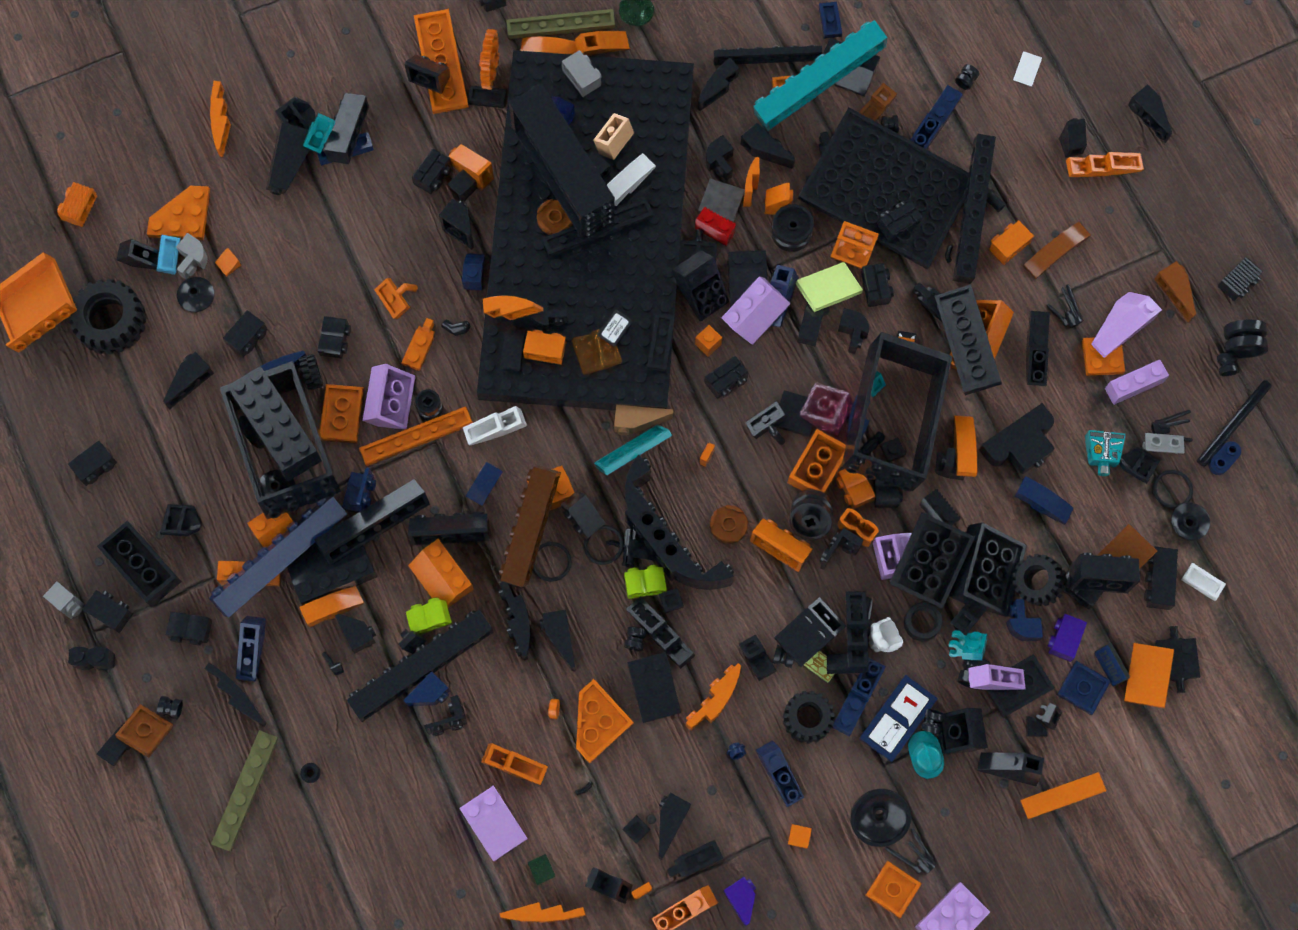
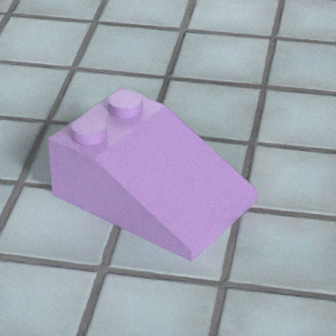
M494 786L459 808L493 861H496L528 839Z

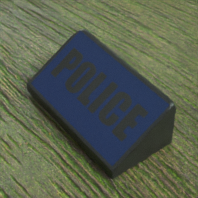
M1108 643L1094 652L1107 678L1111 680L1110 683L1113 687L1130 678L1112 643Z

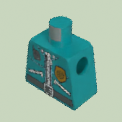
M1089 430L1085 435L1088 464L1098 466L1099 476H1109L1110 467L1114 468L1119 464L1125 441V433Z

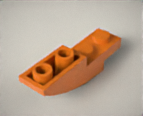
M739 663L736 666L730 665L724 671L726 675L722 679L716 678L709 685L711 687L709 694L713 698H706L701 703L702 708L698 712L694 710L686 717L688 721L685 726L690 731L705 718L712 723L725 708L739 678L741 669Z

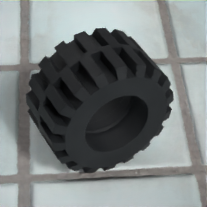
M1034 554V557L1031 555L1026 556L1027 560L1022 559L1020 567L1018 565L1015 567L1017 573H1013V577L1016 579L1013 581V585L1017 587L1015 589L1016 592L1020 594V597L1037 606L1042 604L1048 606L1049 602L1054 604L1057 602V597L1061 598L1063 596L1061 591L1066 590L1064 583H1067V579L1064 577L1066 572L1059 563L1047 555ZM1041 570H1047V584L1042 589L1033 590V576Z
M802 691L800 694H795L788 701L783 713V724L786 726V732L791 734V738L798 739L800 743L806 742V744H811V742L816 743L823 739L829 733L833 726L835 715L832 711L833 706L828 703L827 697L823 698V694H815V691ZM800 708H814L820 716L819 724L814 728L802 726L797 719V712Z

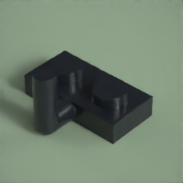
M777 401L745 422L755 439L769 431L779 445L785 443V439L780 435L775 426L788 417Z

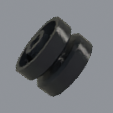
M788 204L776 212L771 232L772 239L779 248L788 252H795L808 245L814 227L810 211L797 204Z
M1246 319L1226 324L1224 326V338L1227 340L1224 343L1225 353H1236V358H1253L1266 354L1268 352V341L1265 338L1267 335L1266 323L1260 320Z
M811 489L798 493L793 499L789 518L790 527L793 532L801 538L808 540L820 539L830 531L834 512L832 500L827 494L819 490Z

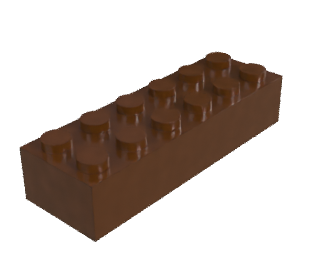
M534 466L533 469H529L526 479L529 481L528 487L523 489L521 499L524 501L516 512L515 518L518 521L517 525L512 527L510 533L512 542L510 545H507L504 556H507L505 564L502 563L499 575H502L500 581L520 587L529 584L561 472L542 466Z

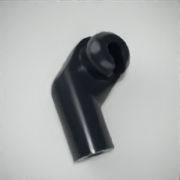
M446 319L441 327L451 334L458 336L467 333L471 325L468 321L453 324Z

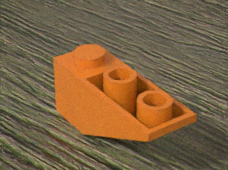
M626 31L588 32L580 34L575 39L577 51L580 50L583 55L587 56L630 49Z
M709 885L651 919L658 930H674L718 904V901Z

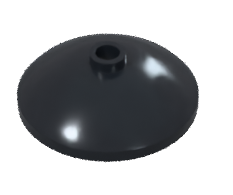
M875 789L866 792L856 800L851 810L850 822L855 835L862 842L875 847H885L898 842L908 832L911 824V811L908 803L900 794L888 789ZM882 810V813L876 814V811Z

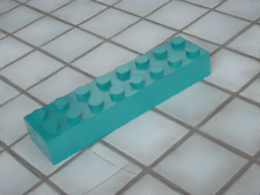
M875 20L871 23L869 21L864 23L860 27L861 30L857 33H850L843 43H836L830 48L829 53L819 55L815 59V63L810 66L807 64L800 70L801 73L787 78L785 84L781 87L776 86L770 91V95L765 98H759L753 107L755 116L768 131L886 48L887 36Z

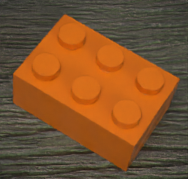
M816 429L791 472L787 483L801 491L814 489L826 493L842 465L846 444Z

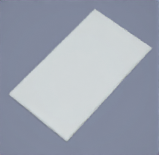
M1023 51L1013 80L1032 86L1042 57Z

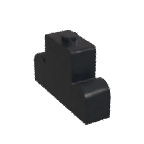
M1041 403L983 443L979 451L993 466L1002 465L1008 457L1020 474L1026 473L1033 467L1037 469L1045 463V459L1054 451V446L1045 436L1052 428L1054 418L1045 405Z

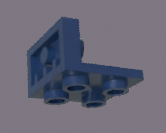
M365 468L364 474L351 472L342 505L345 511L359 513L371 505L372 499L370 494L371 491L375 490L376 480H374L375 478L370 468Z

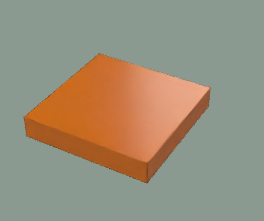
M887 860L865 896L898 918H901L922 883Z

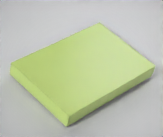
M845 262L796 281L797 287L814 312L862 294L863 291Z

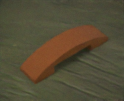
M883 83L859 113L876 122L895 99L897 93Z
M1077 222L1045 245L1024 264V267L1037 279L1065 254L1087 240L1091 234L1080 222Z

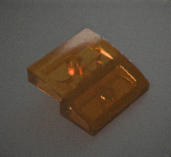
M601 329L592 331L589 335L572 339L583 375L622 363L617 345L614 347L598 336Z

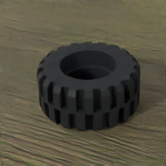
M103 279L96 280L97 283L92 284V282L86 284L87 287L84 290L81 288L78 291L79 295L73 297L77 311L68 317L74 334L88 349L95 350L96 353L100 354L104 351L107 355L113 354L114 351L120 353L124 351L123 348L132 347V342L140 339L139 333L144 332L145 326L143 323L146 322L145 308L131 287L126 286L121 281L115 282L114 279H107L106 282ZM108 304L123 306V315L115 326L104 330L92 327L93 316L101 307Z

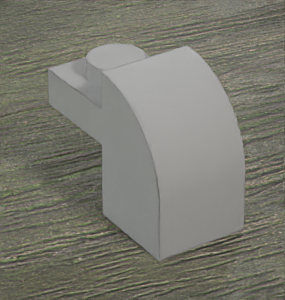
M187 233L176 246L179 253L185 257L177 268L178 273L184 279L192 276L196 272L197 266L205 269L208 260L207 253L201 242Z

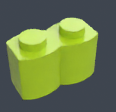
M650 565L645 570L630 568L628 572L624 573L628 599L659 595L667 591L663 567Z
M432 598L423 606L422 604L413 605L410 610L406 611L410 631L413 630L419 634H425L452 623L446 601L439 598Z

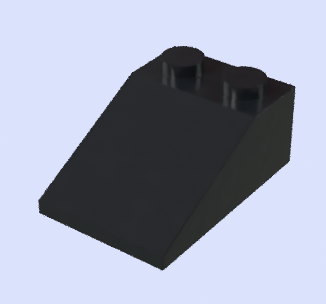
M766 250L728 252L730 308L759 276L767 280Z
M666 652L627 662L643 723L681 713Z

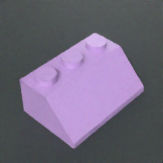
M759 276L723 315L722 319L736 333L753 345L791 303L765 278Z
M388 364L372 367L362 421L378 427L407 429L415 375Z

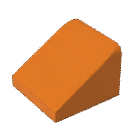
M229 248L215 262L226 277L241 266L239 260Z

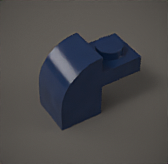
M1016 599L1012 603L1013 605L1010 606V615L1014 619H1009L1006 622L1009 632L1021 641H1040L1043 638L1041 618H1025L1024 599Z

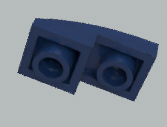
M486 462L467 492L466 497L482 506L503 471Z

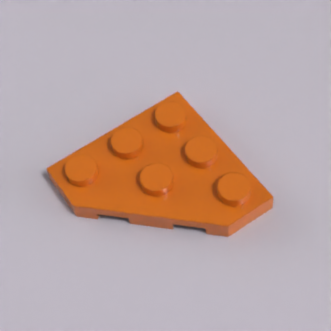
M189 186L150 216L147 236L149 238H161V235H167L183 239L189 233L198 240H204L210 196L209 186Z
M594 679L579 692L576 750L590 764L634 724Z

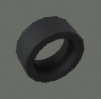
M926 602L913 605L904 618V628L907 634L918 641H929L934 638L941 630L943 623L940 611L934 605ZM927 611L933 616L935 624L931 631L920 633L914 629L911 620L916 612Z

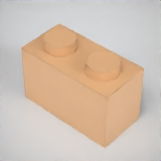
M614 113L594 138V143L600 155L613 160L616 158L634 134L629 118Z

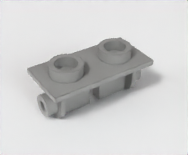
M1145 433V442H1143L1142 448L1147 452L1184 454V436Z

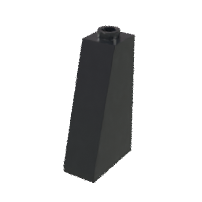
M281 123L279 126L266 190H269L270 193L274 195L285 194L310 150L303 146L309 131L308 129L286 123Z

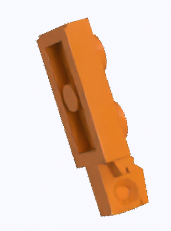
M426 318L423 327L418 326L401 362L402 365L420 371L434 340L435 332L432 331L435 324L434 320Z

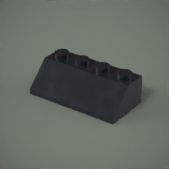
M478 511L473 512V515H465V513H454L453 516L435 514L434 517L416 515L414 518L409 519L408 537L412 546L430 545L437 539L442 544L490 541L488 514Z

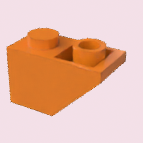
M784 183L766 190L765 214L775 215L781 207L792 204L793 190H790V183Z

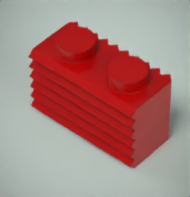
M704 207L696 219V230L699 229L700 231L702 229L705 235L725 246L729 244L735 234L736 224L729 221V219L726 220V217L723 218V216L716 214V212L713 213V210L710 211V208Z

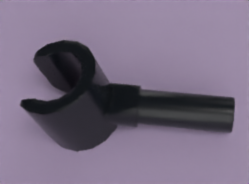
M326 652L322 653L334 675L344 673L340 662L334 664Z

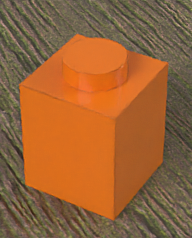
M710 325L695 338V345L707 357L722 344V336Z

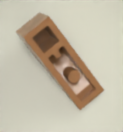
M616 405L614 432H618L619 435H629V433L634 434L673 419V409Z

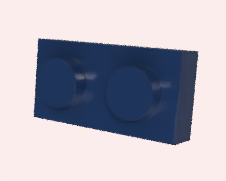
M837 1L819 3L818 8L824 39L842 37Z

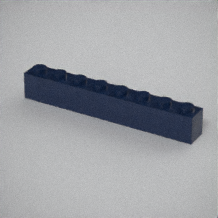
M334 497L318 500L314 508H309L302 513V518L299 521L289 524L285 533L275 536L270 546L260 549L255 559L245 562L240 572L230 575L225 585L222 587L218 586L212 591V596L209 599L223 616L229 618L315 543L314 539L329 531L347 515Z

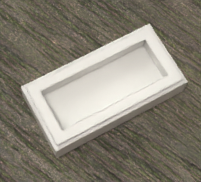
M1194 563L1190 564L1181 579L1213 601L1217 600L1226 585Z

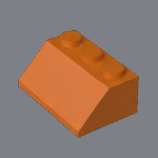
M763 518L752 531L750 542L795 571L800 572L812 553L811 545L804 540H797L790 531L786 529L783 531L778 528L774 521Z
M439 539L425 547L408 565L431 598L445 600L448 608L474 590L469 579Z

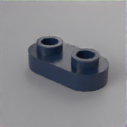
M1233 441L1225 443L1209 461V470L1215 475L1224 474L1240 457L1241 447ZM1229 448L1234 449L1235 452L1231 453ZM1217 462H1222L1223 466H1219Z

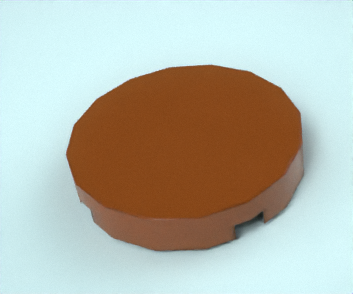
M547 200L538 208L537 223L546 234L552 235L572 227V222L558 200Z
M726 505L714 511L710 519V530L716 540L726 544L736 543L744 538L748 530V520L740 508Z

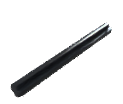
M1264 380L1197 459L1198 464L1205 467L1269 391L1272 387L1271 383Z

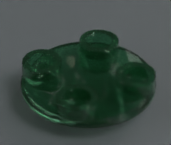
M623 0L619 3V15L625 23L632 26H641L653 18L654 5L650 0Z

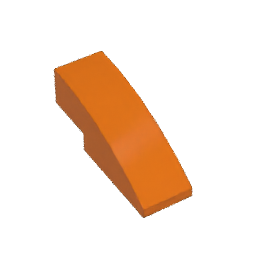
M493 296L483 299L484 313L493 318L503 316L509 320H514L543 311V307L520 297Z
M352 586L323 596L299 608L307 625L312 627L327 619L335 618L337 614H344L364 604V601L357 586Z
M493 743L488 744L481 763L541 785L548 768L544 764Z

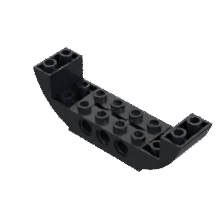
M638 455L630 467L625 484V522L627 525L634 529L637 533V538L644 541L652 553L656 552V562L660 567H663L664 573L671 582L676 580L683 585L703 590L721 589L731 586L734 571L730 565H725L721 561L702 574V567L697 562L694 563L691 560V554L686 547L682 548L678 543L680 541L678 536L673 531L670 533L667 529V522L662 516L658 517L655 513L654 505L650 501L646 502L643 498L644 493L640 487L651 479V464L646 458L642 459Z

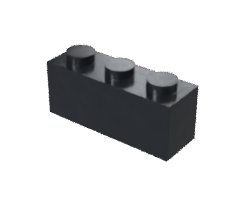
M1155 546L1154 548L1158 551L1146 562L1149 563V571H1146L1145 582H1148V588L1144 593V601H1147L1146 607L1171 610L1175 606L1178 549Z

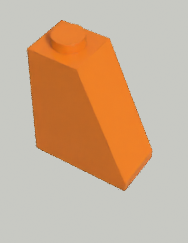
M462 144L450 151L448 157L451 160L452 166L457 171L461 172L464 170L477 182V188L481 191L494 180L492 163Z

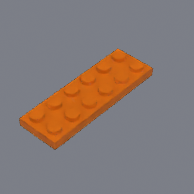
M449 9L413 15L421 56H426L436 63H444L449 67L450 78L442 94L428 89L433 114L469 108Z

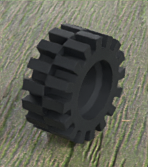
M311 354L300 357V367L308 391L323 387L315 355Z

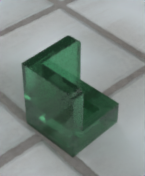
M546 854L527 862L537 886L555 877Z

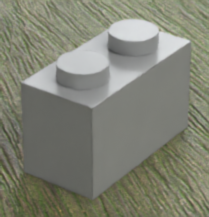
M580 50L562 61V70L582 97L601 86V73L597 68H593L589 57L583 55Z
M58 582L43 596L70 619L78 616L85 605Z

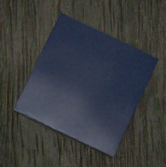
M1075 661L1057 696L1093 715L1111 680Z

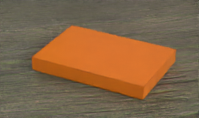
M326 384L319 430L323 441L357 443L364 387Z
M1134 643L1125 702L1165 709L1174 649Z

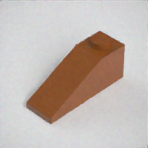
M1176 261L1161 270L1154 280L1189 323L1196 315L1194 301L1186 270Z

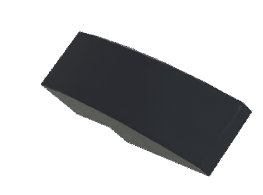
M731 58L725 61L707 81L698 101L699 111L729 92V83L736 79L739 74V67Z
M807 302L797 343L816 346L824 309L814 312Z

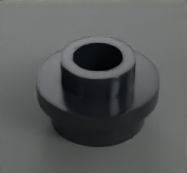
M314 763L305 764L300 771V776L306 783L316 782L321 775L319 766ZM309 770H314L312 777L307 775Z

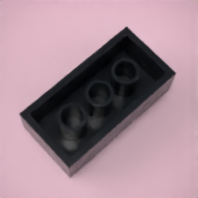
M128 520L97 545L99 550L150 607L157 604L182 582Z

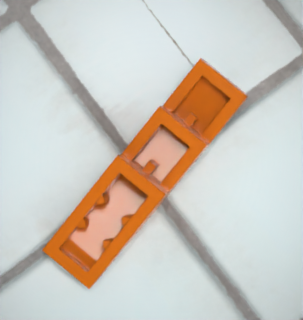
M214 80L210 103L211 129L216 150L219 156L223 157L231 123L226 116L228 107L223 99V85L221 81Z
M1108 152L1106 155H1088L1086 158L1069 157L1066 160L1069 177L1111 176L1144 170L1141 153Z
M954 415V449L957 476H977V448L973 417Z
M1097 772L1022 799L1021 803L1027 818L1031 819L1101 794L1107 790L1100 773Z
M540 902L499 913L502 919L538 923L566 921L586 916L583 907L563 912L562 905H557L542 910Z

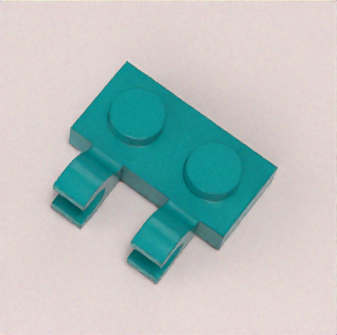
M958 630L952 632V637H957L959 640H951L949 642V647L956 648V650H950V657L962 656L964 660L983 659L987 644V634L972 632L967 633L966 636Z

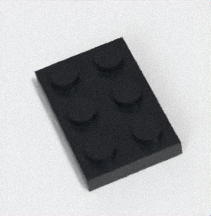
M1034 654L1010 667L1024 670V690H986L1003 718L1055 689Z

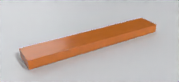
M465 406L362 446L359 450L367 467L459 431L473 422Z

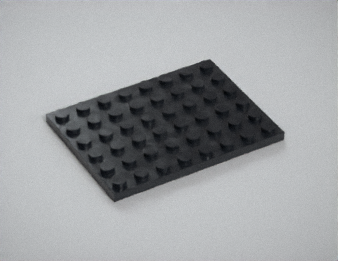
M848 107L798 199L841 223L846 221L878 233L876 242L928 270L964 203L969 172ZM902 201L905 203L912 201L923 219L915 227L888 241L877 226V222L880 219L879 216L887 210L890 212L895 210L894 207Z

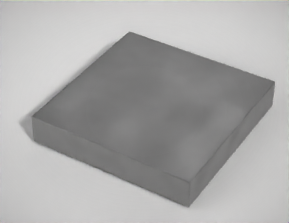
M710 178L698 213L704 207H707V209L710 208V211L713 210V213L716 212V214L723 216V218L726 217V220L729 219L733 223L745 189Z

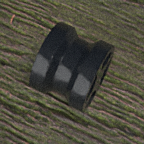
M897 115L881 117L882 126L895 133L899 132Z

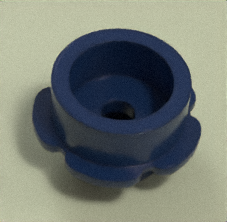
M739 742L731 744L727 755L732 760L742 758L746 755L745 745H740Z

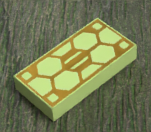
M820 651L804 664V666L827 683L834 676V674H827V656Z

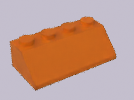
M976 300L995 359L1014 312L1002 300ZM951 352L950 355L952 356V361L950 367L957 370Z

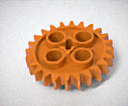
M488 29L485 33L479 63L481 67V86L483 89L491 90L494 85L500 55L498 52V33L493 29Z

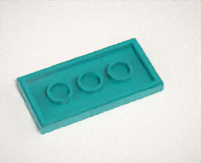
M657 424L599 459L594 464L599 471L608 475L635 459L638 455L643 454L671 437L672 434L669 429Z

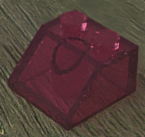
M815 383L800 412V416L822 431L839 435L853 406V401L849 392Z

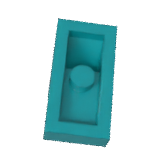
M318 113L315 121L311 123L303 146L321 153L335 125V120Z

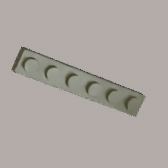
M613 9L506 20L508 39L615 28Z
M259 730L211 845L229 852L232 851L276 747L278 737Z

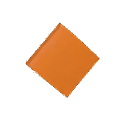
M755 157L747 174L743 207L751 206L752 192L758 189L760 175L759 157Z
M844 221L830 258L862 269L869 262L879 234Z

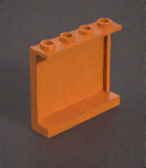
M44 252L0 283V317L10 339L6 347L18 353L77 311L56 260Z

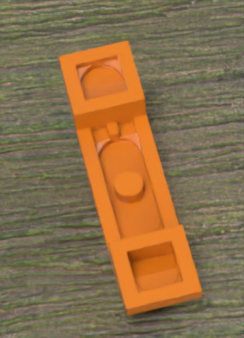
M538 36L522 38L520 51L574 54L577 52L575 41Z

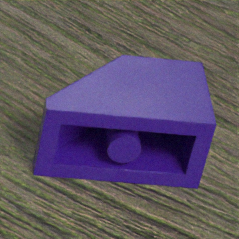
M745 877L724 889L723 893L744 926H747L751 919L755 899L754 890L756 888L750 879L746 880Z

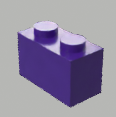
M1068 614L1057 618L1054 629H1056L1055 635H1051L1047 644L1050 647L1048 653L1071 662L1076 656L1087 622Z

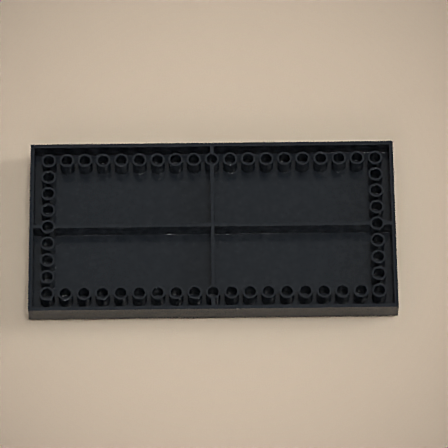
M513 50L487 298L493 296H515L528 300V297L547 296L548 310L567 309L568 323L560 326L549 324V331L543 332L545 334H561L566 339V346L562 365L525 359L523 354L520 371L501 369L506 329L525 331L523 350L527 331L540 329L531 322L530 315L509 320L503 316L493 318L485 314L477 385L478 400L616 410V405L667 409L673 333L666 372L647 369L656 313L675 316L677 283L672 269L679 265L694 63L588 56L593 68H597L601 73V86L582 97L562 70V61L573 54ZM542 83L587 154H591L593 151L598 153L594 138L614 113L629 118L634 134L616 158L613 160L600 155L611 167V173L604 179V182L607 185L643 153L656 167L632 193H628L615 206L614 211L647 199L653 212V218L549 257L542 242V238L549 235L538 226L537 211L542 203L547 200L557 199L512 129L509 102ZM616 309L631 319L632 323L614 347L599 337L598 333Z

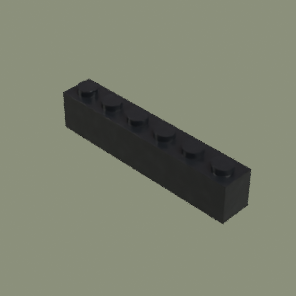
M413 479L314 540L320 553L332 565L429 506L430 503L425 491Z

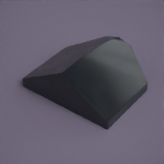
M293 97L275 111L282 123L308 130L311 123L316 119L315 111L310 104L297 97Z
M1136 447L1134 450L1121 456L1119 465L1125 472L1147 484L1160 460Z
M168 504L160 534L189 536L200 531L202 522L195 507L192 505Z

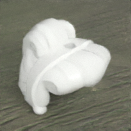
M887 617L871 624V634L868 637V643L875 652H893L902 647V637L899 635V631L891 618Z

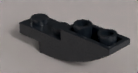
M1030 311L1026 343L1027 385H1047L1050 312Z
M503 581L499 583L501 589L498 592L502 601L506 600L509 605L506 607L509 617H514V619L508 621L509 627L506 630L510 639L514 638L517 643L514 648L518 657L522 656L525 661L529 656L531 642L530 622L522 594L514 597L509 584Z

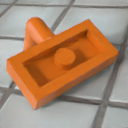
M386 278L374 290L393 319H398L410 308L402 294L406 291L416 292L418 287L415 284L403 283L397 289L391 278Z

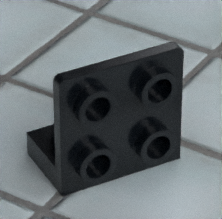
M845 528L842 529L841 533L837 531L829 545L831 548L827 547L819 561L822 563L820 569L824 570L838 546H841V549L847 554L856 555L864 540Z
M458 695L450 697L451 703H448L450 714L452 715L451 718L424 725L429 735L432 734L433 737L439 736L448 729H452V731L464 728L463 725L467 724L462 701Z

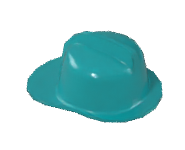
M919 731L913 734L908 743V751L915 772L926 779L937 777L944 768V757L937 737L927 731Z

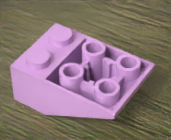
M912 533L891 534L874 539L873 547L881 580L892 578Z

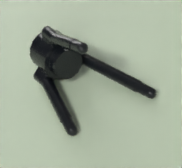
M1067 284L1068 294L1064 287L1061 288L1070 308V311L1065 313L1066 318L1050 304H1047V307L1062 321L1064 326L1069 325L1070 328H1073L1084 320L1079 312L1070 285Z
M1191 410L1155 420V422L1151 423L1152 433L1167 434L1170 433L1171 426L1189 423L1190 419L1169 423L1168 421L1189 414ZM1184 437V441H1187V442H1192V441H1193L1192 438H1186V437Z
M911 829V832L924 852L922 854L911 841L908 843L918 855L915 861L917 865L891 848L885 847L886 851L912 867L918 874L922 872L926 875L937 865L914 829Z

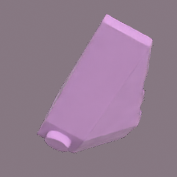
M1128 292L1115 302L1091 345L1105 358L1151 323L1162 309L1150 296Z

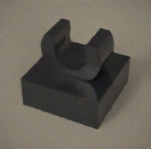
M405 629L400 634L403 640L399 643V646L402 650L414 654L415 650L427 642L423 635L413 630L409 633Z
M1049 703L1048 707L1041 705L1040 708L1045 711V714L1043 716L1036 715L1037 719L1043 722L1047 728L1055 730L1062 711L1057 705Z

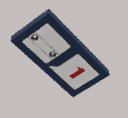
M905 675L859 739L892 763L924 719L926 709H931L938 698Z

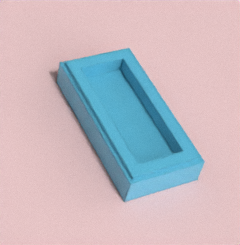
M161 235L156 271L176 274L179 254L176 246L180 243L181 238Z

